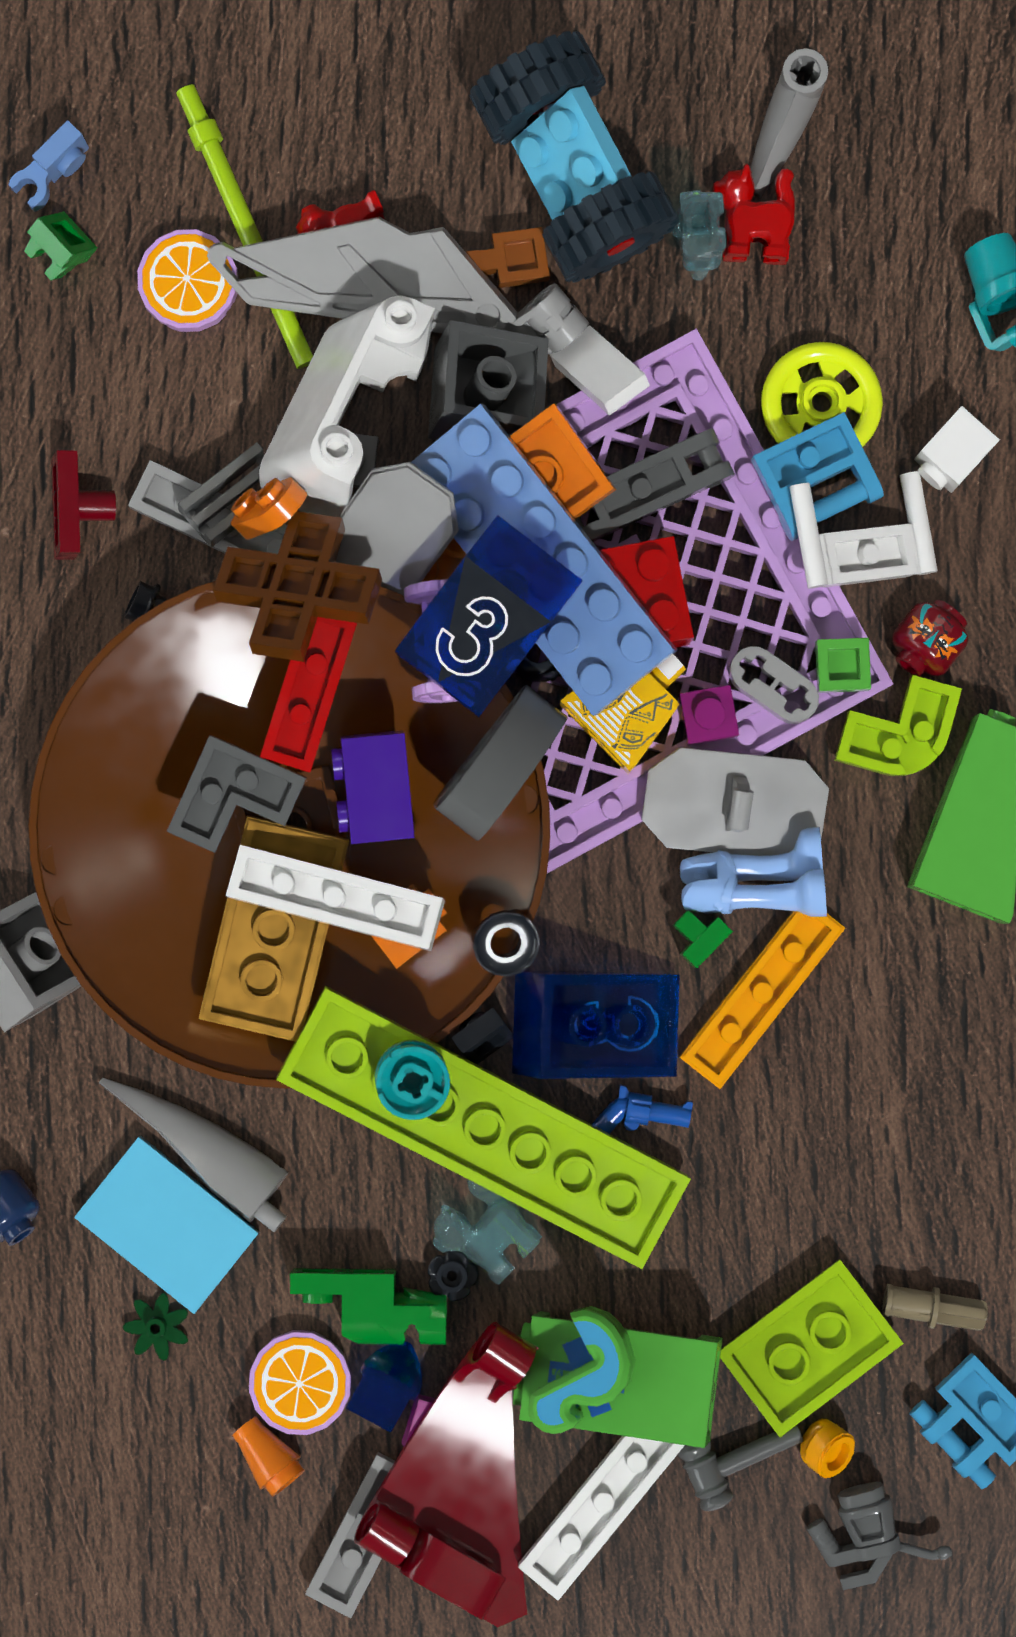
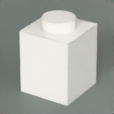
M961 406L914 460L921 465L918 472L931 486L938 490L945 487L952 493L1000 439Z

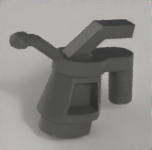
M877 1481L846 1488L837 1495L840 1503L838 1515L853 1543L840 1546L824 1518H819L806 1527L829 1567L841 1566L857 1561L873 1560L868 1569L841 1575L840 1581L843 1590L876 1583L892 1555L898 1551L928 1560H945L952 1556L950 1546L944 1545L936 1550H929L900 1542L899 1535L895 1531L893 1500L889 1494L885 1493L883 1483Z

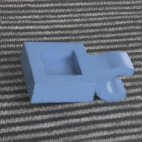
M67 120L32 155L34 161L11 177L8 185L15 193H18L26 184L37 186L36 194L27 202L34 212L42 209L47 204L50 197V181L55 183L62 175L69 177L85 161L86 155L84 153L89 149V146L82 133Z

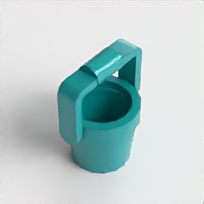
M1000 233L975 243L965 252L964 258L975 292V301L969 304V310L986 348L1001 352L1011 346L1016 348V325L1007 329L1006 333L996 338L987 316L1002 314L1016 308V242L1009 233Z

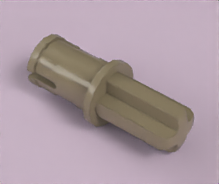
M887 1284L883 1298L882 1315L885 1317L893 1316L927 1322L928 1328L934 1329L936 1324L980 1331L985 1327L988 1308L987 1303L983 1300L942 1294L938 1287H933L932 1292Z

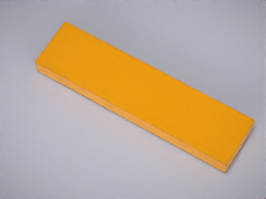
M792 911L679 1058L717 1088L721 1089L845 930V927L829 914L826 917H810L800 912Z

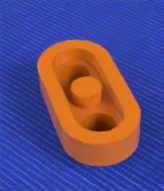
M291 477L282 481L274 478L257 492L250 488L233 504L231 511L235 515L231 525L246 540L273 531L286 523L298 511L307 497V492Z

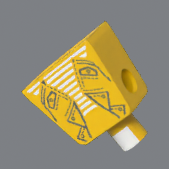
M672 654L596 716L590 713L574 691L567 694L560 701V706L629 774L680 705L666 689L686 668Z

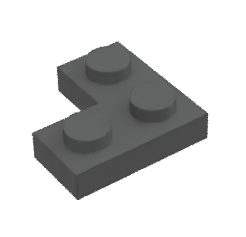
M210 734L167 832L215 853L236 805L285 826L306 777Z

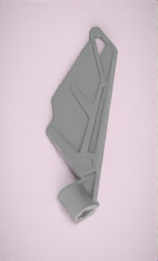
M375 217L235 248L225 242H219L210 246L207 254L209 262L247 304L344 319L387 298L406 296L435 308L431 332L443 334L449 321L454 320L548 338L549 356L551 353H557L571 344L589 324L588 320L575 305H571V300L555 283L542 290L522 310L517 312L444 227L409 233L381 217ZM227 256L266 276L238 279L225 264Z

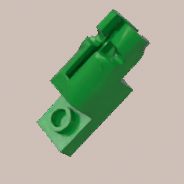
M293 1268L290 1273V1294H302L303 1303H332L333 1295H342V1336L355 1343L403 1345L407 1336L408 1326L413 1324L419 1332L420 1344L446 1345L447 1296L434 1295L432 1292L403 1287V1292H396V1269Z

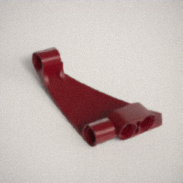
M492 1322L462 1359L407 1441L363 1515L355 1532L354 1542L399 1568L400 1573L475 1617L500 1627L527 1615L523 1571L518 1568V1563L522 1559L515 1475L512 1389L517 1388L516 1385L530 1369L536 1350L539 1347L499 1323Z

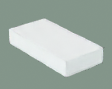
M590 325L571 344L557 353L550 354L555 367L609 416L650 386L645 373Z

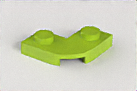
M912 675L909 679L898 723L849 710L834 761L888 776L910 775L926 768L940 756L947 744L962 688Z

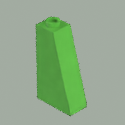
M989 709L987 715L979 713L971 719L907 887L1000 924H1009L1014 914L1016 891V718L1006 713Z

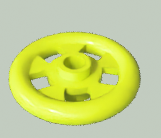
M814 342L792 349L774 364L763 385L761 397L763 418L768 431L778 444L801 433L805 423L814 427L846 412V409L849 407L860 414L853 430L863 447L875 433L881 419L883 398L881 386L875 372L863 357L840 344ZM818 362L823 377H815L803 383L798 369ZM844 370L848 371L859 385L849 395H846L842 385L834 380ZM782 394H797L796 407L798 414H783ZM817 395L826 396L830 401V409L824 412L817 411L813 407L812 399Z

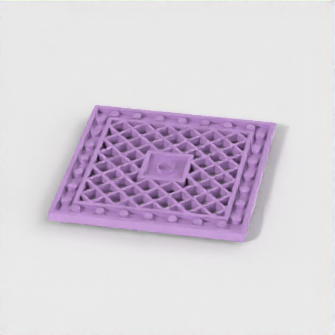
M697 328L633 362L645 373L650 386L610 416L583 391L558 403V407L587 448L603 440L597 462L607 476L620 470L604 465L611 441L637 448L638 453L635 463L643 460L645 451L656 454L669 448L668 446L649 441L655 417L683 425L678 443L687 439L690 428L694 435L713 428L720 441L716 447L723 462L729 461L735 473L734 477L721 483L731 502L709 496L710 488L685 499L697 503L691 527L663 520L666 508L658 511L656 517L648 516L636 522L653 527L649 540L657 539L660 530L687 537L682 558L679 562L682 579L684 574L712 581L705 606L687 601L689 612L701 615L702 617L695 641L692 640L690 645L681 646L692 651L685 675H680L674 681L675 683L682 684L679 694L688 692L689 687L703 690L728 685L730 678L729 666L737 654L744 628L771 636L767 651L773 655L778 639L805 646L797 672L810 680L816 689V668L807 673L813 650L816 654V640L868 638L840 586L808 589L799 538L791 541L785 534L779 516L751 462V458L764 451ZM676 401L682 413L663 407ZM648 416L642 439L618 432ZM698 455L686 459L688 464L704 468ZM704 506L732 513L725 537L698 530ZM591 509L581 515L584 526L587 525ZM739 517L755 546L732 540ZM622 528L614 532L612 541L598 539L593 543L598 549H607L639 543L640 540L635 534L619 543ZM694 540L722 547L715 572L688 564ZM729 550L756 557L749 582L722 574ZM763 561L767 565L780 591L757 584ZM719 584L746 591L739 616L712 609ZM754 594L781 602L774 626L747 619ZM788 605L805 636L782 629ZM709 618L736 626L729 651L702 643ZM870 640L871 690L818 693L819 705L815 713L804 722L788 724L775 717L743 693L731 689L733 700L749 704L735 712L739 736L689 746L686 739L672 746L679 721L683 722L679 705L671 716L672 720L665 744L653 741L648 748L660 754L639 764L629 774L621 767L617 769L593 762L597 743L592 738L585 759L559 752L558 747L565 725L583 730L572 717H568L553 741L551 749H548L544 755L548 757L544 769L546 786L548 785L555 759L583 768L575 794L547 786L548 795L571 801L557 810H554L549 801L551 837L547 874L643 822L641 817L648 769L679 747L764 756L892 686L893 682ZM506 646L502 659L491 657L489 663L493 667L499 668L497 673L503 680L506 670L516 673L511 668L507 659ZM541 651L538 663L547 661V656L543 651ZM699 652L726 660L719 685L692 678ZM482 654L488 660L489 656ZM754 659L751 663L742 660L740 664L761 670L764 662ZM760 671L758 679L766 684L767 676ZM558 676L554 681H547L548 683L568 688L567 694L573 691L563 677ZM532 682L531 688L537 692L540 682ZM783 687L775 690L786 698L787 702L784 709L787 712L792 713L797 708L806 711L808 705L803 701V696L806 692L802 688L798 687L793 692H789ZM562 708L561 712L568 716V713ZM589 770L616 777L582 796Z

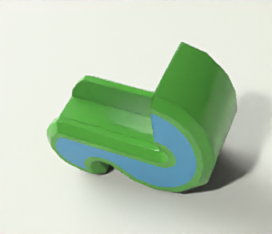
M589 1306L570 1312L571 1318L594 1360L539 1387L531 1393L528 1405L529 1417L533 1424L543 1432L557 1434L574 1428L583 1418V1412L576 1408V1404L598 1407L611 1402L631 1382L636 1359L629 1335L622 1324L607 1311Z

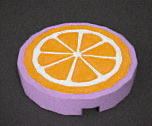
M197 229L175 230L159 237L144 252L137 270L138 291L147 311L160 323L179 332H198L218 324L227 315L226 312L231 308L232 303L235 302L238 293L208 260L207 254L210 246L220 242L215 236ZM227 256L225 264L238 278V270L233 258Z
M292 1330L274 1337L259 1351L250 1370L249 1393L256 1412L269 1426L286 1434L309 1435L327 1428L342 1414L351 1394L352 1372L345 1354L331 1340L315 1331Z

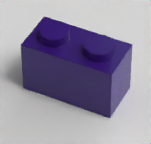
M404 731L340 736L341 748L331 749L334 780H345L346 800L336 801L339 833L350 832L351 844L415 838Z

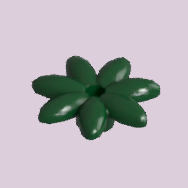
M166 1293L159 1295L154 1309L141 1299L134 1301L135 1310L142 1320L126 1322L123 1325V1330L131 1334H142L134 1348L136 1355L143 1354L153 1344L159 1359L165 1361L169 1356L168 1341L175 1344H185L188 1342V1337L181 1330L174 1327L187 1318L188 1311L179 1309L168 1313L169 1299ZM152 1325H159L160 1331H154Z

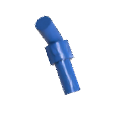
M620 1084L618 1098L609 1103L592 1125L609 1134L623 1118L625 1128L630 1131L636 1130L639 1124L647 1126L648 1121L689 1128L693 1101L687 1100L682 1106L652 1101L651 1095L629 1092L626 1085Z

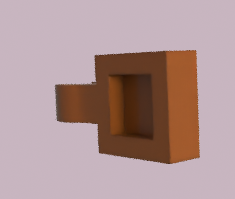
M542 227L493 233L491 236L492 249L466 251L486 276L496 273L498 288L547 282L550 278Z

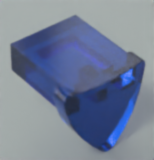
M405 1341L403 1345L390 1344L376 1350L364 1361L360 1369L363 1376L346 1407L347 1410L389 1432H392L409 1400H415L421 1391V1365L412 1344L408 1341Z

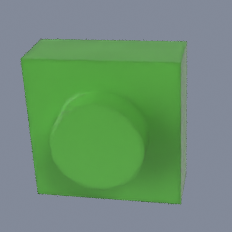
M869 638L816 640L818 693L871 690Z

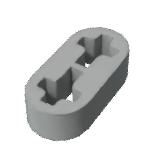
M750 646L740 650L732 659L729 666V677L732 684L738 691L781 721L788 724H799L809 719L815 713L819 705V694L814 684L769 651L761 647ZM755 658L761 659L764 662L761 667L762 673L773 680L770 687L756 678L750 684L746 683L742 679L745 670L739 665L740 662L745 660L751 663ZM779 684L789 692L795 691L798 687L802 688L806 692L803 696L804 703L808 705L806 711L797 708L792 713L787 712L784 709L787 700L774 690Z

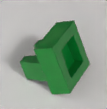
M63 211L37 218L27 231L31 238L24 252L31 259L42 256L45 252L52 259V263L44 274L52 281L62 278L78 264L87 262L98 247Z
M689 910L672 925L690 943L680 955L693 968H698L733 932L719 917L714 918L705 926Z

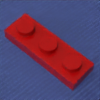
M317 618L304 662L290 660L262 748L261 758L309 773L311 772L357 623Z

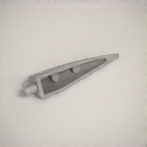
M102 1078L99 1081L101 1086L154 1128L215 1196L249 1223L256 1218L273 1232L283 1223L287 1216L268 1201L289 1173L288 1171L280 1168L272 1159L247 1142L184 1107L143 1090L106 1078Z

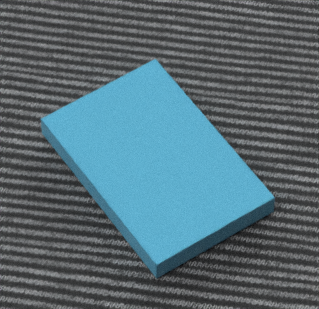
M142 1136L136 1139L74 1217L193 1314L197 1312L260 1233V1231Z

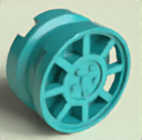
M409 1040L391 1046L380 1057L375 1070V1084L378 1097L384 1107L397 1117L408 1120L426 1118L434 1114L444 1104L448 1096L450 1077L445 1061L436 1049L424 1042Z

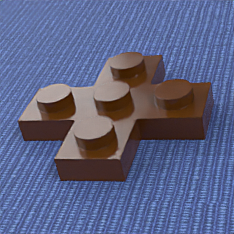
M297 511L288 521L278 554L227 547L213 592L217 602L260 608L249 640L252 654L304 662L318 617L369 625L382 583L381 573L378 568L335 562L346 530L341 517Z

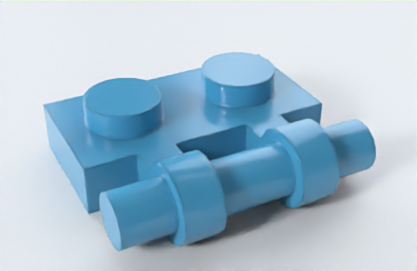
M970 1353L935 1387L937 1392L949 1404L936 1413L925 1400H922L912 1408L909 1414L922 1427L920 1433L930 1444L937 1443L954 1460L952 1467L963 1478L969 1476L980 1489H984L996 1477V1474L984 1463L994 1452L1009 1467L1016 1461V1398L973 1353ZM962 1418L981 1436L971 1446H968L952 1430V1427Z

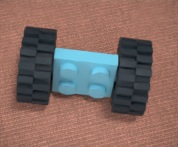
M566 31L558 37L555 34L548 36L539 44L534 42L526 46V50L519 54L515 52L506 57V62L496 64L489 69L490 74L481 76L476 81L478 85L471 88L470 99L492 141L495 144L500 143V145L507 144L510 141L513 144L552 219L551 225L543 230L544 234L542 235L567 282L572 281L575 283L583 278L587 280L593 278L599 272L603 274L611 270L613 266L619 263L621 265L629 261V258L648 250V246L658 243L664 238L663 235L675 229L674 226L679 223V217L656 173L654 174V172L649 171L645 174V172H641L631 178L632 176L590 98L601 92V87L605 86L606 80L580 32L575 31L571 34L570 31Z

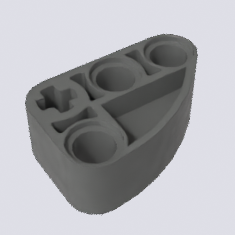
M525 685L441 790L433 803L435 809L473 839L479 841L496 822L534 771L562 729L568 716L531 687Z

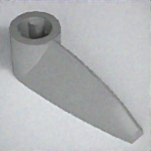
M807 48L796 50L784 62L780 78L773 92L760 130L751 165L755 186L754 195L759 198L762 197L795 148L824 89L828 76V66L823 56L815 50ZM800 71L810 74V79L806 86L796 83V78Z

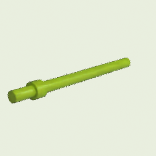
M191 84L180 88L176 94L191 126L187 132L195 150L202 151L242 245L263 242L220 143L223 141V136L216 120L209 119L195 85ZM254 270V272H255V274H256V277L266 276V275H264V274H262V273H260V272ZM270 308L296 368L301 369L309 366L313 354L294 311Z

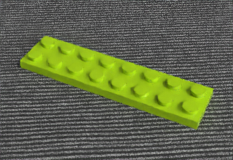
M327 986L324 987L297 1041L294 1043L276 1077L277 1081L640 1269H643L691 1180L688 1174ZM409 1040L424 1042L436 1049L444 1059L450 1077V1089L444 1104L434 1114L417 1120L403 1119L389 1112L381 1103L375 1084L376 1066L383 1053L391 1046Z

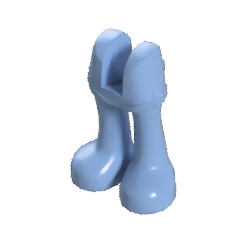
M820 827L801 830L794 849L779 855H741L718 850L713 853L688 857L681 861L680 878L686 884L681 892V902L685 910L703 912L705 914H731L735 909L765 908L797 911L810 917L827 916ZM755 880L794 881L792 883L771 885L738 884V882Z

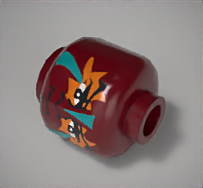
M935 600L933 603H917L893 632L892 642L899 653L895 658L897 663L908 673L919 677L923 672L932 676L945 674L968 644V634L965 630L967 626L966 619L955 608L941 600Z

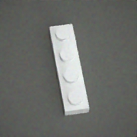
M243 845L239 846L226 896L231 899L428 951L432 950L445 900L441 897Z
M621 1436L520 1560L518 1568L556 1600H559L685 1445Z

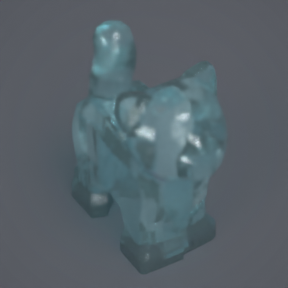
M701 190L680 193V207L676 211L679 223L674 226L675 229L672 233L674 237L681 238L682 264L687 271H690V276L694 280H703L710 270L717 269L721 265L722 253L726 249L725 228L719 227V217L724 213L723 194L720 192H701Z
M467 1180L470 1193L485 1202L488 1206L478 1222L472 1226L463 1213L443 1205L441 1207V1214L434 1221L435 1236L432 1243L443 1253L449 1251L463 1252L469 1260L483 1267L489 1273L490 1279L499 1285L514 1269L513 1265L504 1256L503 1251L510 1244H516L518 1246V1253L524 1259L540 1243L542 1236L531 1224L524 1220L519 1208L514 1203Z

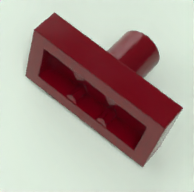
M57 450L51 459L54 560H75L80 554V521H115L116 495L114 490H79L78 452L73 450Z

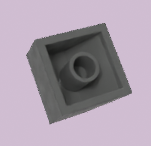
M450 320L434 349L428 439L438 440L479 404H484L509 436L545 410L549 339Z

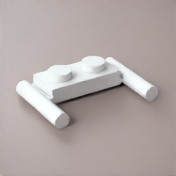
M918 471L900 475L908 524L819 534L810 483H801L789 487L808 589L905 578L938 571L921 476Z

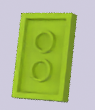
M839 1259L721 1349L720 1358L777 1435L782 1437L904 1343Z

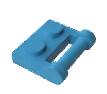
M845 412L772 446L751 458V462L779 516L781 526L791 541L799 538L789 488L792 485L810 483V487L851 468L856 478L855 483L813 502L817 523L864 500L867 503H872L884 496L880 481Z

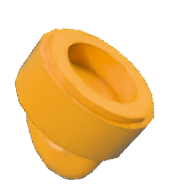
M819 1419L812 1423L803 1435V1442L800 1444L801 1458L809 1468L823 1478L834 1477L843 1471L851 1461L855 1449L854 1437L832 1421Z

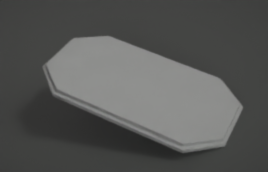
M411 462L372 469L339 515L343 519L346 530L335 562L378 568L382 577L381 587L404 596V588L411 584L419 583L424 579L459 531L454 493Z
M679 747L648 769L641 820L666 848L717 852L721 850L727 851L730 854L779 855L794 849L799 833L803 829L820 827V836L822 838L829 788L805 760Z

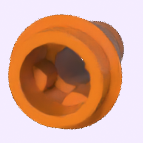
M257 1416L242 1425L232 1435L238 1443L259 1489L266 1488L272 1497L288 1487L305 1471L298 1462L301 1456L266 1428Z

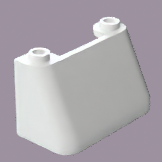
M393 296L332 324L327 329L262 459L259 470L261 488L274 478L282 481L291 477L307 492L304 503L298 509L299 512L339 517L352 498L354 479L360 469L363 458L362 443L358 437L348 429L339 426L359 383L383 392L387 383L398 376L407 375V378L417 381L427 359L435 308L410 297Z

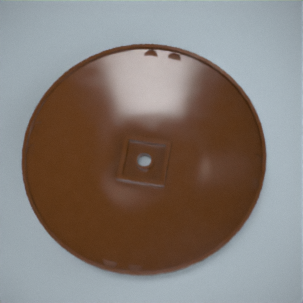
M216 581L168 599L134 620L110 640L93 658L66 694L49 727L38 758L33 780L28 824L30 861L39 903L48 929L61 956L80 985L119 1026L153 1051L186 1068L217 1079L240 1084L286 1089L290 1087L277 1081L276 1077L295 1041L199 1019L228 898L226 892L238 854L247 815L266 820L269 819L236 805L215 853L167 832L210 734L253 754L261 755L290 662L289 659L252 654L249 640L260 608L217 602L213 592ZM381 586L369 625L357 623L311 772L309 773L277 762L274 763L306 777L291 811L298 813L304 818L306 829L349 839L342 872L403 888H408L414 884L418 891L422 893L429 888L435 896L445 900L444 908L447 911V914L440 918L447 931L434 940L432 950L422 949L397 969L371 935L329 924L306 1021L324 987L327 986L437 1043L467 1020L490 996L504 977L488 972L476 960L471 940L472 930L479 926L481 921L490 914L503 910L518 909L533 923L540 904L548 868L551 837L549 798L544 769L540 760L506 809L479 841L473 839L435 809L433 803L436 797L514 697L501 676L489 663L480 673L464 676L465 679L477 680L482 683L481 696L449 703L414 701L412 688L428 682L422 606L411 602L407 603L403 595ZM481 652L473 661L463 663L464 673L478 671L486 664L487 659ZM403 730L405 733L415 838L351 844L350 832L339 833L336 801L346 800L345 780H334L331 749L341 748L340 736ZM511 928L498 930L491 938V948L501 954L513 951L519 942L518 933Z

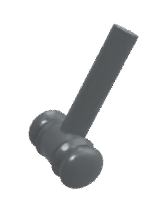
M796 1425L782 1437H779L774 1431L717 1458L716 1452L711 1450V1441L705 1448L685 1445L677 1455L684 1461L682 1467L688 1474L695 1491V1497L700 1498V1508L703 1511H714L726 1506L733 1499V1492L727 1488L728 1480L725 1479L726 1476L803 1442V1438Z

